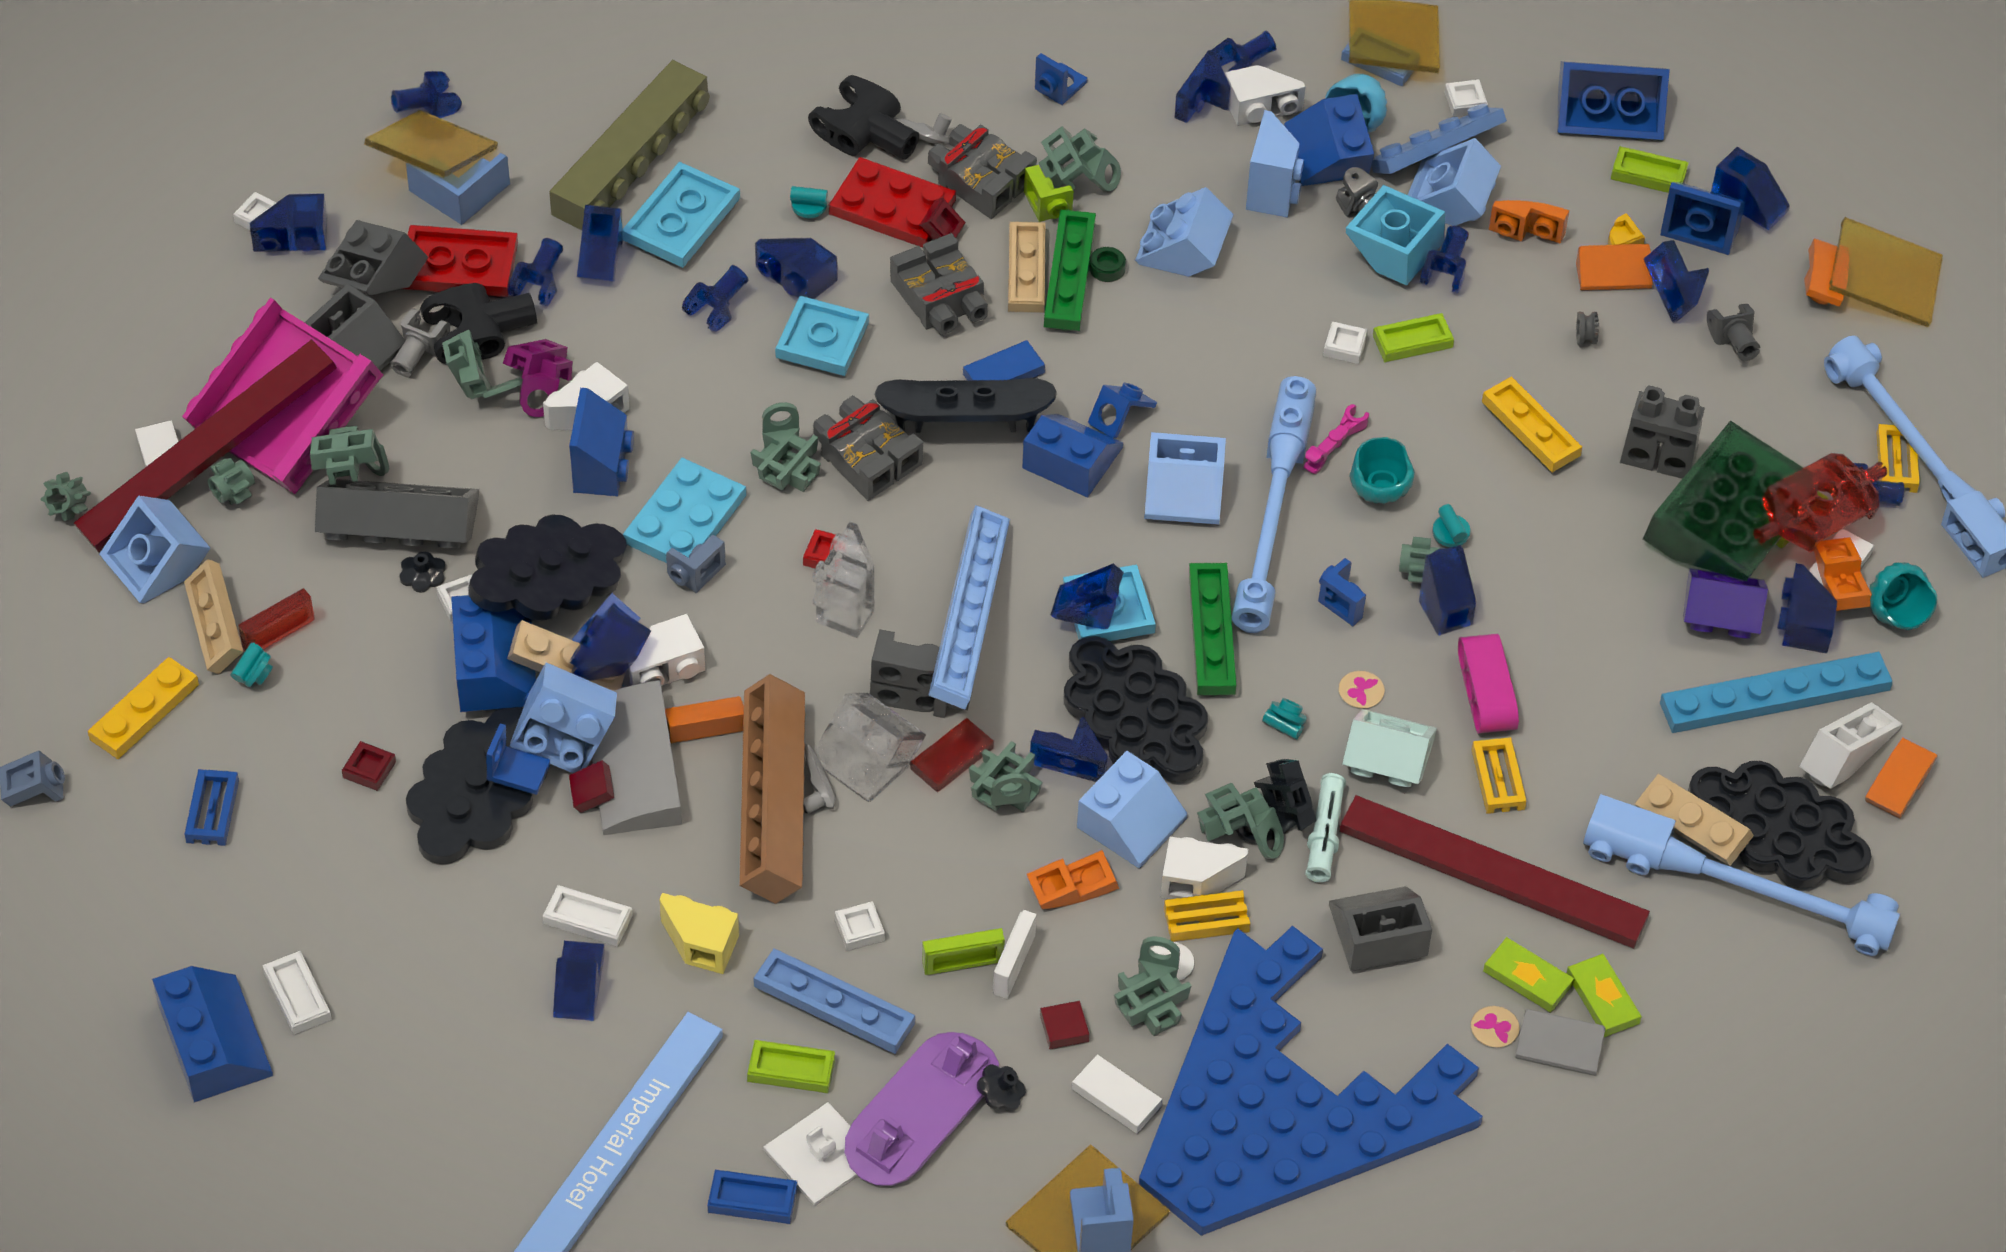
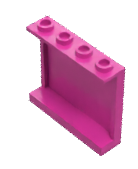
M270 297L267 303L256 311L252 323L244 334L233 342L231 351L223 362L213 369L208 382L200 393L190 400L182 417L196 429L312 339L333 360L337 369L229 451L288 491L296 494L313 471L310 459L312 437L329 435V429L345 427L383 374L371 360L361 354L359 356L353 354L282 309Z

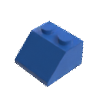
M1357 94L1322 99L1284 123L1286 129L1300 143L1298 158L1304 159L1302 176L1299 181L1302 184L1301 186L1343 180L1345 172L1352 167H1358L1368 174L1370 173L1374 151Z
M1672 182L1660 235L1729 255L1741 225L1746 201L1680 182Z
M580 387L569 445L573 493L618 496L620 482H627L629 460L625 459V454L632 453L634 431L628 430L627 415L590 389Z
M1060 414L1041 415L1023 440L1022 468L1088 498L1122 450L1123 442Z

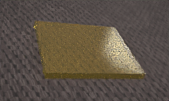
M1349 0V63L1439 74L1438 5L1397 0Z
M418 110L366 137L364 145L445 178L497 149L498 142Z
M1844 217L1841 222L1829 290L1929 327L1932 322L1943 255Z
M1090 1144L1006 1221L1005 1226L1036 1252H1077L1070 1190L1103 1186L1104 1169L1119 1167ZM1121 1170L1123 1184L1128 1183L1133 1213L1132 1250L1170 1215V1210Z

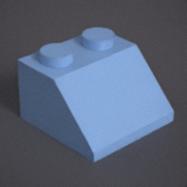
M1264 110L1252 153L1246 210L1288 218L1291 204H1298L1302 184L1296 183V180L1300 181L1304 159L1298 158L1300 143L1272 111Z
M1473 138L1422 159L1408 196L1445 211V224L1457 226L1467 221H1475L1486 210V204L1491 191L1496 185L1495 181L1501 165L1476 138Z
M138 496L99 555L138 602L146 603L184 582L198 568L210 547L170 500Z
M1126 751L1078 801L1077 828L1139 869L1187 819V812L1159 771L1129 751Z

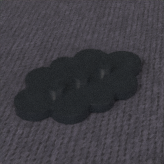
M552 514L544 516L538 521L536 527L524 524L515 525L508 530L506 538H490L480 543L475 556V566L478 570L473 573L470 579L468 595L476 605L485 610L501 612L514 608L524 617L538 621L554 618L560 608L566 610L583 609L588 605L591 596L602 597L610 595L616 590L621 577L620 568L617 564L622 561L627 547L626 539L614 527L598 523L581 527L573 519L563 515Z
M1098 636L1082 638L1073 644L1069 652V669L1073 676L1067 680L1064 686L1063 699L1067 711L1073 716L1084 720V733L1087 738L1094 744L1109 747V758L1113 764L1126 751H1129L1158 770L1165 779L1186 781L1197 775L1203 765V748L1199 740L1207 730L1208 713L1199 701L1186 697L1187 689L1184 679L1175 672L1162 670V660L1158 653L1144 645H1130L1118 650L1109 640Z
M522 707L498 709L488 717L485 723L466 720L452 725L446 731L443 738L444 749L430 754L425 759L422 766L424 780L414 784L406 797L408 815L414 823L420 826L417 833L418 846L425 859L432 863L448 864L461 859L470 846L484 850L496 848L509 839L513 829L512 819L525 815L531 809L533 803L532 793L487 780L486 754L499 724L506 725V746L510 747L511 739L523 710Z
M1763 761L1743 763L1734 773L1720 767H1705L1698 770L1692 776L1688 792L1748 827L1754 836L1740 853L1744 864L1751 869L1759 872L1775 870L1782 881L1797 888H1809L1817 885L1825 875L1841 882H1852L1862 878L1867 873L1872 857L1871 850L1865 840L1851 832L1855 821L1852 809L1839 798L1819 796L1815 786L1807 779L1801 777L1783 778L1777 768Z

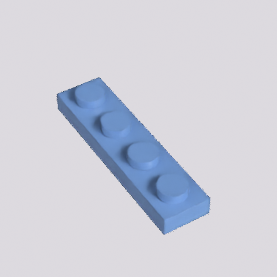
M1480 104L1468 109V115L1460 119L1459 117H1451L1439 122V128L1434 131L1423 130L1410 135V141L1403 145L1394 143L1380 149L1381 154L1373 158L1371 165L1373 173L1392 174L1507 121L1503 108H1491L1487 104Z
M775 948L753 978L755 988L894 1054L897 1053L915 1025L914 1014Z

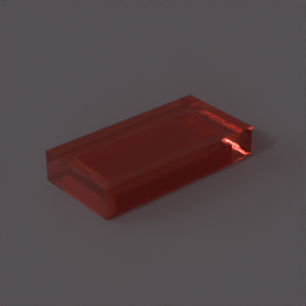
M302 588L240 623L238 627L244 651H246L250 643H255L262 649H265L314 621L312 600L309 593Z
M966 718L911 760L910 769L936 792H939L972 764L980 760L985 749L993 750L994 740Z

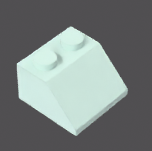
M1362 709L1353 719L1342 765L1350 766V772L1359 776L1373 777L1374 773L1389 776L1388 782L1402 787H1411L1412 783L1419 784L1424 775L1437 728Z

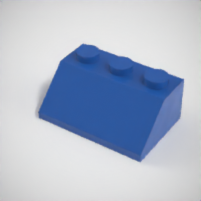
M1561 61L1558 87L1557 132L1663 140L1670 69Z
M469 595L452 596L456 680L460 712L524 707L525 702L522 699L534 685L536 671L507 658L516 626L521 620L532 624V620L524 617L514 608L493 612L480 608L471 600Z
M190 966L152 979L159 1009L194 1102L273 1076L236 975Z

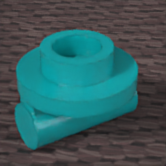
M791 187V207L797 215L804 218H814L825 212L828 190Z
M1450 504L1443 505L1438 510L1440 517L1433 524V536L1441 545L1447 547L1461 546L1470 537V525L1463 517L1456 515Z
M250 643L231 672V677L240 683H244L247 687H251L254 682L261 685L273 668L268 663L271 655L264 652L259 645Z
M1282 698L1280 703L1272 701L1270 708L1263 716L1262 722L1297 740L1303 731V725L1307 717L1301 713L1303 710L1301 705Z

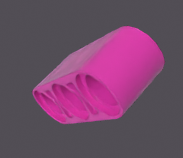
M1499 634L1460 637L1458 639L1459 663L1477 733L1517 730L1519 724L1518 707Z

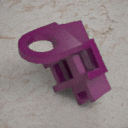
M542 339L507 348L503 364L523 371L519 399L523 411L533 417L544 416L543 407L534 409L527 403V398L532 391L543 390L549 396L554 391H558L559 378L567 381L572 380L573 361L567 359L568 347Z

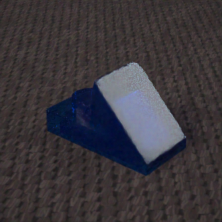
M1211 50L1206 52L1177 92L1175 119L1187 123L1195 111L1199 113L1202 110L1205 102L1223 110H1228L1230 85L1215 52Z
M585 205L577 277L615 282L618 249L623 247L622 209Z
M1675 241L1662 242L1644 258V262L1671 321L1676 322L1698 304L1709 274V268L1688 271Z
M1113 563L1059 585L1050 615L1057 620L1099 629H1108L1124 572Z
M1081 717L1073 739L1065 738L1055 732L1047 733L1035 729L1030 741V752L1035 754V766L1097 782L1107 771L1108 756L1084 717Z
M564 940L562 957L557 958L554 1018L594 1021L605 957L604 944Z

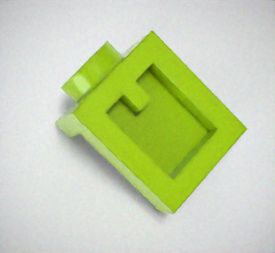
M1039 165L1025 168L1024 194L1039 222L1059 218L1060 209L1073 210L1074 191L1070 185L1054 189L1052 180L1049 177L1045 178Z

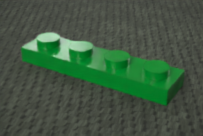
M1060 209L1044 315V327L1080 331L1096 213Z
M1189 563L1197 695H1236L1227 563Z

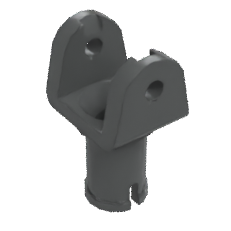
M1349 168L1343 177V184L1345 186L1341 189L1339 188L1336 201L1346 216L1353 212L1358 213L1376 194L1378 182L1361 168Z
M1740 304L1738 306L1740 311L1737 315L1723 317L1717 309L1708 310V329L1717 345L1732 343L1738 357L1744 361L1757 357L1760 353L1758 349L1760 345L1752 335L1755 311L1749 304Z

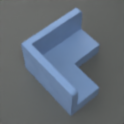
M502 153L490 162L484 158L480 159L459 178L433 161L425 167L413 159L406 163L409 191L461 225L510 185L508 157Z
M1121 1168L1104 1169L1103 1186L1070 1190L1077 1252H1131L1133 1213L1128 1183L1123 1184Z

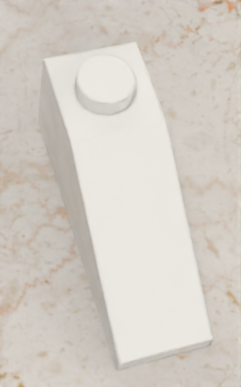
M1871 702L1819 729L1799 767L1809 773L1810 778L1814 782L1831 789L1849 779L1900 730L1902 723Z

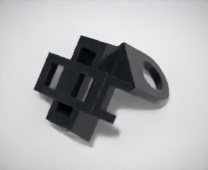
M1280 759L1266 763L1270 776L1255 781L1254 785L1257 788H1261L1268 806L1275 808L1283 834L1295 825H1297L1298 830L1302 831L1316 822L1313 804L1299 760ZM1244 826L1236 829L1238 836L1244 841L1257 844L1254 835L1249 833ZM1269 829L1267 833V841L1275 838L1272 829Z

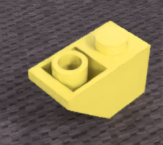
M662 893L659 899L661 922L684 963L724 974L739 937L738 913L731 912L723 906L712 907L694 902L686 896H672Z

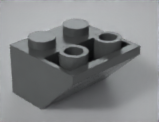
M356 220L347 231L345 238L334 255L328 260L318 279L323 283L341 288L349 284L366 295H375L410 287L429 257L405 232Z
M349 284L345 285L304 322L353 354L365 356L380 371L395 358L405 342V339L378 303Z
M1407 886L1329 900V907L1350 971L1428 956L1432 927L1421 896Z

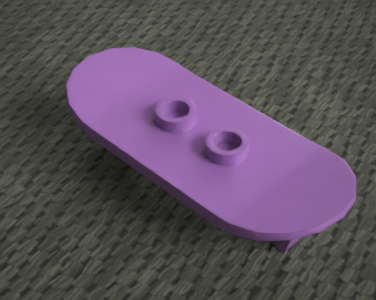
M963 1032L939 1033L927 1039L851 1124L845 1137L844 1151L849 1167L860 1179L877 1186H893L909 1180L922 1168L984 1097L977 1089V1081L983 1077L982 1072L986 1066L993 1064L999 1067V1062L994 1052L983 1041Z

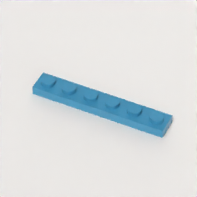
M1874 652L1663 693L1660 705L1671 732L1677 733L1890 691L1893 681L1880 652Z

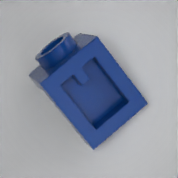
M1344 558L1335 567L1331 565L1322 573L1319 579L1320 592L1318 602L1353 627L1363 618L1366 594L1356 584L1349 582L1352 562Z

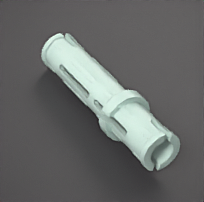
M1327 773L1322 776L1316 809L1317 821L1314 824L1313 832L1308 836L1307 847L1310 850L1305 875L1314 882H1326L1330 879L1333 854L1338 851L1339 839L1336 835L1346 780L1341 775L1335 773Z

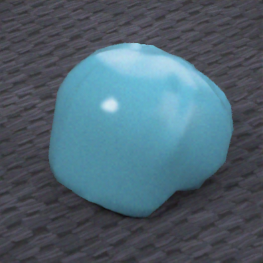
M1353 74L1331 86L1325 99L1353 94L1358 95L1368 133L1375 131L1383 123L1387 112V99L1385 98V91L1375 78L1366 74Z

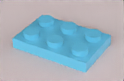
M678 162L621 230L622 240L683 268L739 201L740 189L682 162Z
M682 457L623 533L626 544L667 563L666 553L671 548L689 558L695 546L703 544L711 535L716 536L746 497V486Z

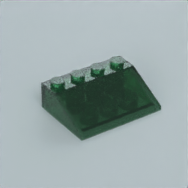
M1730 420L1653 514L1642 540L1675 561L1747 581L1816 495L1825 481Z

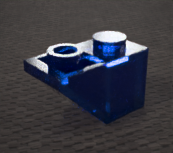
M1736 147L1716 166L1711 192L1746 201L1743 215L1770 230L1789 211L1790 205L1764 162Z
M288 194L250 222V233L253 251L326 250L328 217L325 195Z
M812 238L759 239L755 242V264L757 269L765 277H770L783 286L785 291L791 296H797L798 298L799 296L815 299L838 281L837 256Z
M1461 545L1448 549H1438L1426 555L1419 603L1438 636L1473 625L1476 598L1465 553Z
M1796 563L1792 578L1785 577L1781 599L1788 600L1787 607L1780 608L1777 629L1784 630L1782 646L1827 654L1834 630L1837 600L1803 564Z
M614 606L603 617L596 614L584 633L589 636L586 645L581 643L570 658L569 663L574 666L571 673L589 681L623 675L639 656L652 630Z

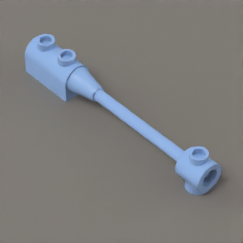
M1848 336L1840 340L1824 359V367L1829 379L1835 384L1846 381L1850 387L1863 385L1937 478L1938 485L1947 501L1941 525L1982 578L2005 569L2006 523L2003 520L2005 509L2002 502L1998 498L1987 500L1980 491H1976L1953 471H1950L1875 377L1880 367L1879 363L1882 360L1878 346L1875 343L1864 345L1857 336Z
M1299 376L1287 377L1280 383L1266 457L1271 459V473L1273 476L1252 577L1239 583L1232 612L1233 623L1247 633H1258L1269 626L1275 589L1266 580L1286 482L1295 463L1303 464L1315 407L1316 387L1310 380Z
M1600 794L1583 842L1584 845L1590 846L1588 853L1594 859L1609 862L1612 855L1619 856L1628 860L1626 863L1627 869L1639 875H1647L1650 868L1658 871L1664 869L1699 875L1703 873L1845 923L1848 937L1856 940L1854 947L1862 954L1875 956L1878 954L1879 948L1888 951L1901 914L1897 912L1899 905L1894 899L1883 894L1872 893L1868 895L1866 901L1861 900L1852 908H1847L1706 858V855L1673 837L1676 820Z

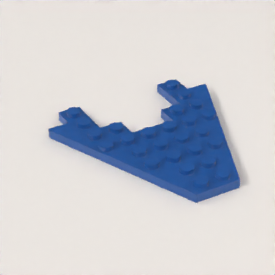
M1291 926L1267 950L1237 929L1234 931L1141 1171L1139 1186L1202 1236L1477 1129L1482 1123L1483 1116L1461 1100L1458 1095L1477 1077L1479 1067L1447 1043L1396 1094L1367 1072L1362 1071L1338 1096L1280 1052L1300 1032L1301 1022L1275 1002L1322 958L1323 948L1294 926Z

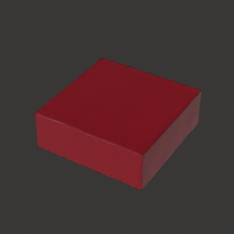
M940 198L934 201L920 226L935 240L951 233L957 238L966 222L944 198Z
M360 741L343 767L342 776L344 779L378 791L396 763L395 754Z
M603 760L569 775L573 807L580 813L614 798L610 767Z
M1080 1001L1040 1008V1018L1049 1049L1089 1042L1090 1034Z

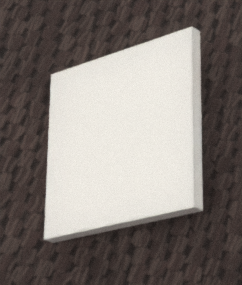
M829 1102L763 1146L766 1154L790 1180L797 1181V1188L814 1206L858 1176L849 1167L844 1153L845 1137L851 1126Z

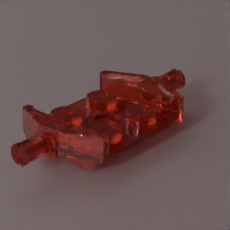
M1830 453L1769 486L1762 498L1770 522L1756 528L1753 532L1754 538L1756 540L1760 538L1758 543L1763 544L1767 540L1781 535L1784 539L1810 553L1813 552L1818 543L1865 516L1869 520L1874 518L1879 509V493L1872 483L1887 476L1886 466L1882 467L1883 463L1877 462L1875 465L1864 470L1862 466L1858 468L1844 454ZM1817 490L1828 492L1833 499L1826 500L1821 498Z

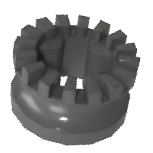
M1584 312L1577 313V344H1583L1586 340H1589L1591 344H1597L1598 333H1595L1599 332V329H1595V327L1599 326L1597 312H1592L1589 316H1586Z

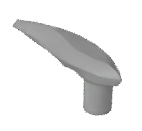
M939 113L933 127L925 123H915L906 119L893 118L919 132V139L941 145L949 143V139L945 134L952 119L945 114Z
M806 744L805 753L811 772L810 780L816 791L805 797L803 801L804 811L809 814L824 805L826 807H833L835 797L821 762L811 746Z

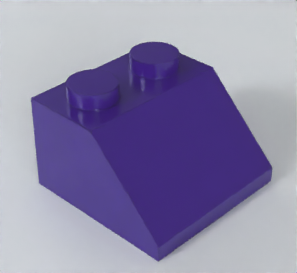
M1689 568L1683 620L1684 622L1691 623L1690 629L1696 631L1713 632V627L1729 629L1728 635L1739 638H1751V633L1761 634L1768 593L1766 582L1764 579Z

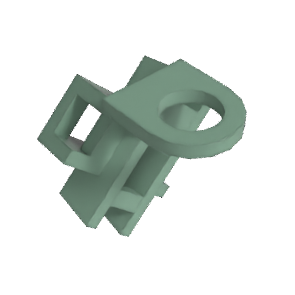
M1061 126L1041 141L1048 156L1040 161L1039 165L1045 177H1049L1052 180L1054 189L1059 188L1063 184L1066 186L1070 185L1072 189L1076 188L1073 180L1084 173L1101 190L1113 191L1120 182L1121 168L1119 162L1107 149L1097 146L1094 143L1097 140L1096 135L1085 128L1072 137L1071 133ZM1062 138L1064 142L1055 148L1053 144ZM1073 158L1074 161L1064 168L1063 165ZM1110 164L1113 175L1110 183L1107 184L1105 169Z
M470 330L442 342L446 364L467 398L474 399L483 396L487 398L522 385V377L491 386L484 373L479 345L477 342L474 343Z
M787 402L773 404L763 412L762 436L764 448L761 452L753 449L750 454L753 466L757 467L759 479L782 491L789 484L804 492L819 475L821 463L811 458L817 451L818 437L813 435L808 441L799 437L800 427L797 407ZM786 411L790 413V416L783 421H773L770 419L776 412ZM792 448H795L799 450V452L796 454L791 450Z
M357 426L329 429V435L312 437L310 451L312 470L326 468L330 485L336 484L337 477L351 476L352 482L358 481L359 464L365 463L378 476H384L389 472V463L384 446L379 443L373 429L359 431ZM376 461H379L380 467L375 464Z
M1013 741L1005 747L999 756L985 749L982 752L983 763L979 767L973 764L969 767L970 781L974 783L971 787L972 797L995 811L1001 805L1011 804L1024 812L1040 793L1043 782L1029 774L1034 767L1035 754L1030 752L1025 759L1015 753L1016 743ZM1012 763L1013 765L1017 766V768L1013 769L1012 767L1008 766V764ZM987 790L988 792L991 793V796H989L988 794H986V793H984V792Z
M1229 783L1205 794L1209 808L1197 812L1201 832H1205L1208 842L1225 834L1228 836L1234 834V830L1247 825L1254 835L1261 854L1265 858H1277L1281 854L1284 845L1281 824L1275 808L1268 806L1257 787L1240 794L1233 783ZM1269 829H1272L1275 836L1272 850L1267 845Z
M1157 936L1144 939L1140 948V958L1138 959L1139 973L1130 978L1124 972L1119 973L1118 986L1121 991L1114 994L1116 1006L1131 1027L1143 1021L1153 1036L1179 1024L1182 1014L1176 1007V1004L1188 999L1192 987L1189 982L1181 984L1177 978L1180 948L1169 939ZM1161 946L1168 949L1171 954L1161 955L1152 951L1150 947ZM1162 987L1166 990V993H1163ZM1147 991L1151 993L1150 995L1142 999L1139 998L1140 995L1146 993ZM1164 1015L1168 1017L1160 1022L1158 1021V1018Z

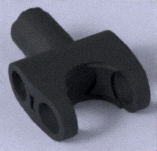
M854 75L847 76L839 85L842 97L851 104L849 108L832 109L819 106L808 115L811 128L820 138L850 156H856L869 142H872L901 159H907L914 152L919 141V132L893 119L901 110L900 103L895 95L871 81Z
M479 283L460 285L427 297L420 307L425 322L438 324L439 321L444 320L450 323V326L457 327L434 344L437 360L443 364H446L442 342L464 331H471L474 343H478L481 358L484 360L497 356L504 349L505 342L501 332L537 324L536 311L530 293L490 302L485 287ZM436 306H444L436 312H429Z

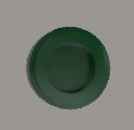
M1113 247L1098 248L1090 256L1089 271L1099 281H1116L1125 273V256L1120 250Z

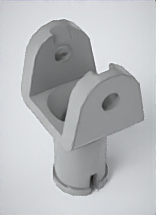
M413 308L409 310L401 321L405 342L391 361V368L402 376L410 377L424 353L435 355L434 344L441 337L448 335L450 323L441 320L431 333H427L417 329L421 321L420 311Z

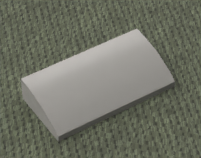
M660 680L614 690V692H617L615 717L592 757L593 764L603 760L609 765L614 793L613 799L599 805L603 835L682 825L681 805Z

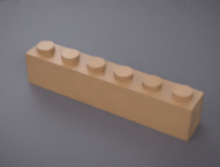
M769 674L744 690L739 886L776 904L802 888L805 780L804 733L806 714L805 692Z

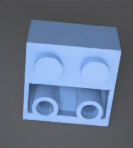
M1207 187L1193 193H1185L1179 199L1168 204H1160L1150 214V222L1145 235L1140 241L1141 246L1135 261L1142 266L1188 277L1209 269L1216 264L1234 214Z
M1151 432L1144 519L1219 525L1226 438Z
M546 662L529 692L511 739L510 747L550 759V764L571 773L586 768L615 717L617 692Z

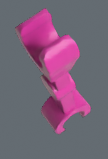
M1354 404L1347 406L1340 425L1336 429L1331 430L1328 437L1318 447L1311 446L1307 450L1305 458L1308 461L1304 464L1303 468L1313 474H1317L1324 466L1327 456L1335 448L1340 447L1342 441L1347 436L1362 431L1367 427L1369 413L1366 412L1361 418H1355L1353 416L1357 406Z

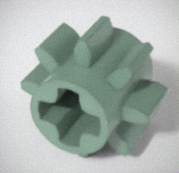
M224 458L210 467L214 476L210 477L207 483L212 494L219 502L224 503L229 500L231 505L235 503L238 505L252 496L248 488L255 484V479L249 467L242 460L234 463L232 458Z
M68 472L57 474L56 480L51 479L43 483L47 490L40 500L45 502L46 507L49 509V516L61 513L62 519L67 521L75 518V513L79 514L88 510L84 503L87 496L91 495V492L86 490L82 483V477L70 480Z
M1413 536L1412 545L1402 544L1399 572L1409 573L1408 582L1426 584L1427 575L1437 576L1440 548L1431 547V538Z

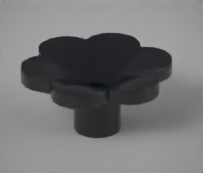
M419 552L414 557H407L401 562L400 582L405 586H412L416 592H426L430 587L440 586L444 582L445 562L441 558H434L429 552Z
M993 1064L986 1066L982 1072L983 1077L977 1081L979 1093L985 1096L986 1103L990 1108L998 1110L1003 1107L1007 1111H1015L1020 1105V1099L1026 1093L1025 1085L1018 1080L1016 1071L1009 1066L1001 1068Z

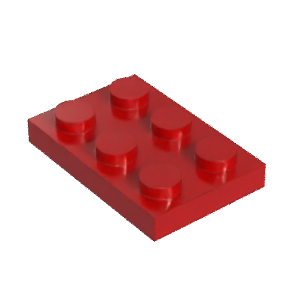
M859 157L831 200L829 215L923 248V244L930 242L932 238L920 226V223L935 200L944 198L952 207L956 201V191Z
M420 225L409 226L408 236L429 258L410 287L402 289L440 292L460 285L479 283L485 287L487 294L490 296L508 297L518 247L517 233Z

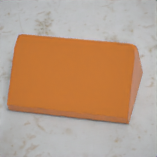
M1649 244L1589 245L1578 248L1576 267L1580 290L1652 288V263Z
M740 696L665 709L670 743L743 731L744 705Z

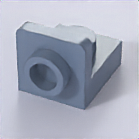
M711 535L703 544H698L694 547L689 558L671 548L666 553L669 577L680 586L685 585L697 593L726 565L725 542L717 536Z
M40 750L1 766V800L11 807L41 793H45L55 802L63 799L65 775L62 767Z

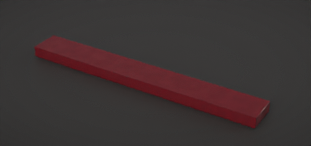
M311 339L74 522V525L99 553L138 496L165 500L170 498L337 369L335 363Z
M1355 795L1340 824L1339 832L1633 949L1649 918V910L1358 795Z

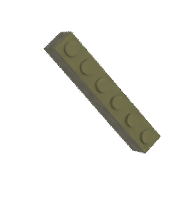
M672 59L549 191L551 215L586 233L596 222L602 221L613 203L624 197L628 187L637 177L640 178L645 174L649 164L658 155L660 156L666 151L672 139L678 133L681 134L685 131L689 121L697 112H701L706 108L710 98L707 76Z

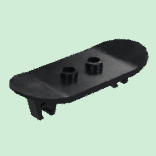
M1035 378L947 381L896 379L885 381L878 385L874 395L877 402L885 410L895 415L897 426L904 432V422L907 420L916 422L915 433H921L924 422H1008L1010 431L1016 432L1015 422L1023 419L1027 420L1026 431L1030 432L1034 426L1037 414L1047 409L1055 401L1057 391L1050 382Z

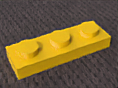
M1512 376L1483 392L1482 403L1552 473L1581 456L1582 446Z
M166 658L88 730L89 740L116 759H119L199 685L197 675L172 658Z

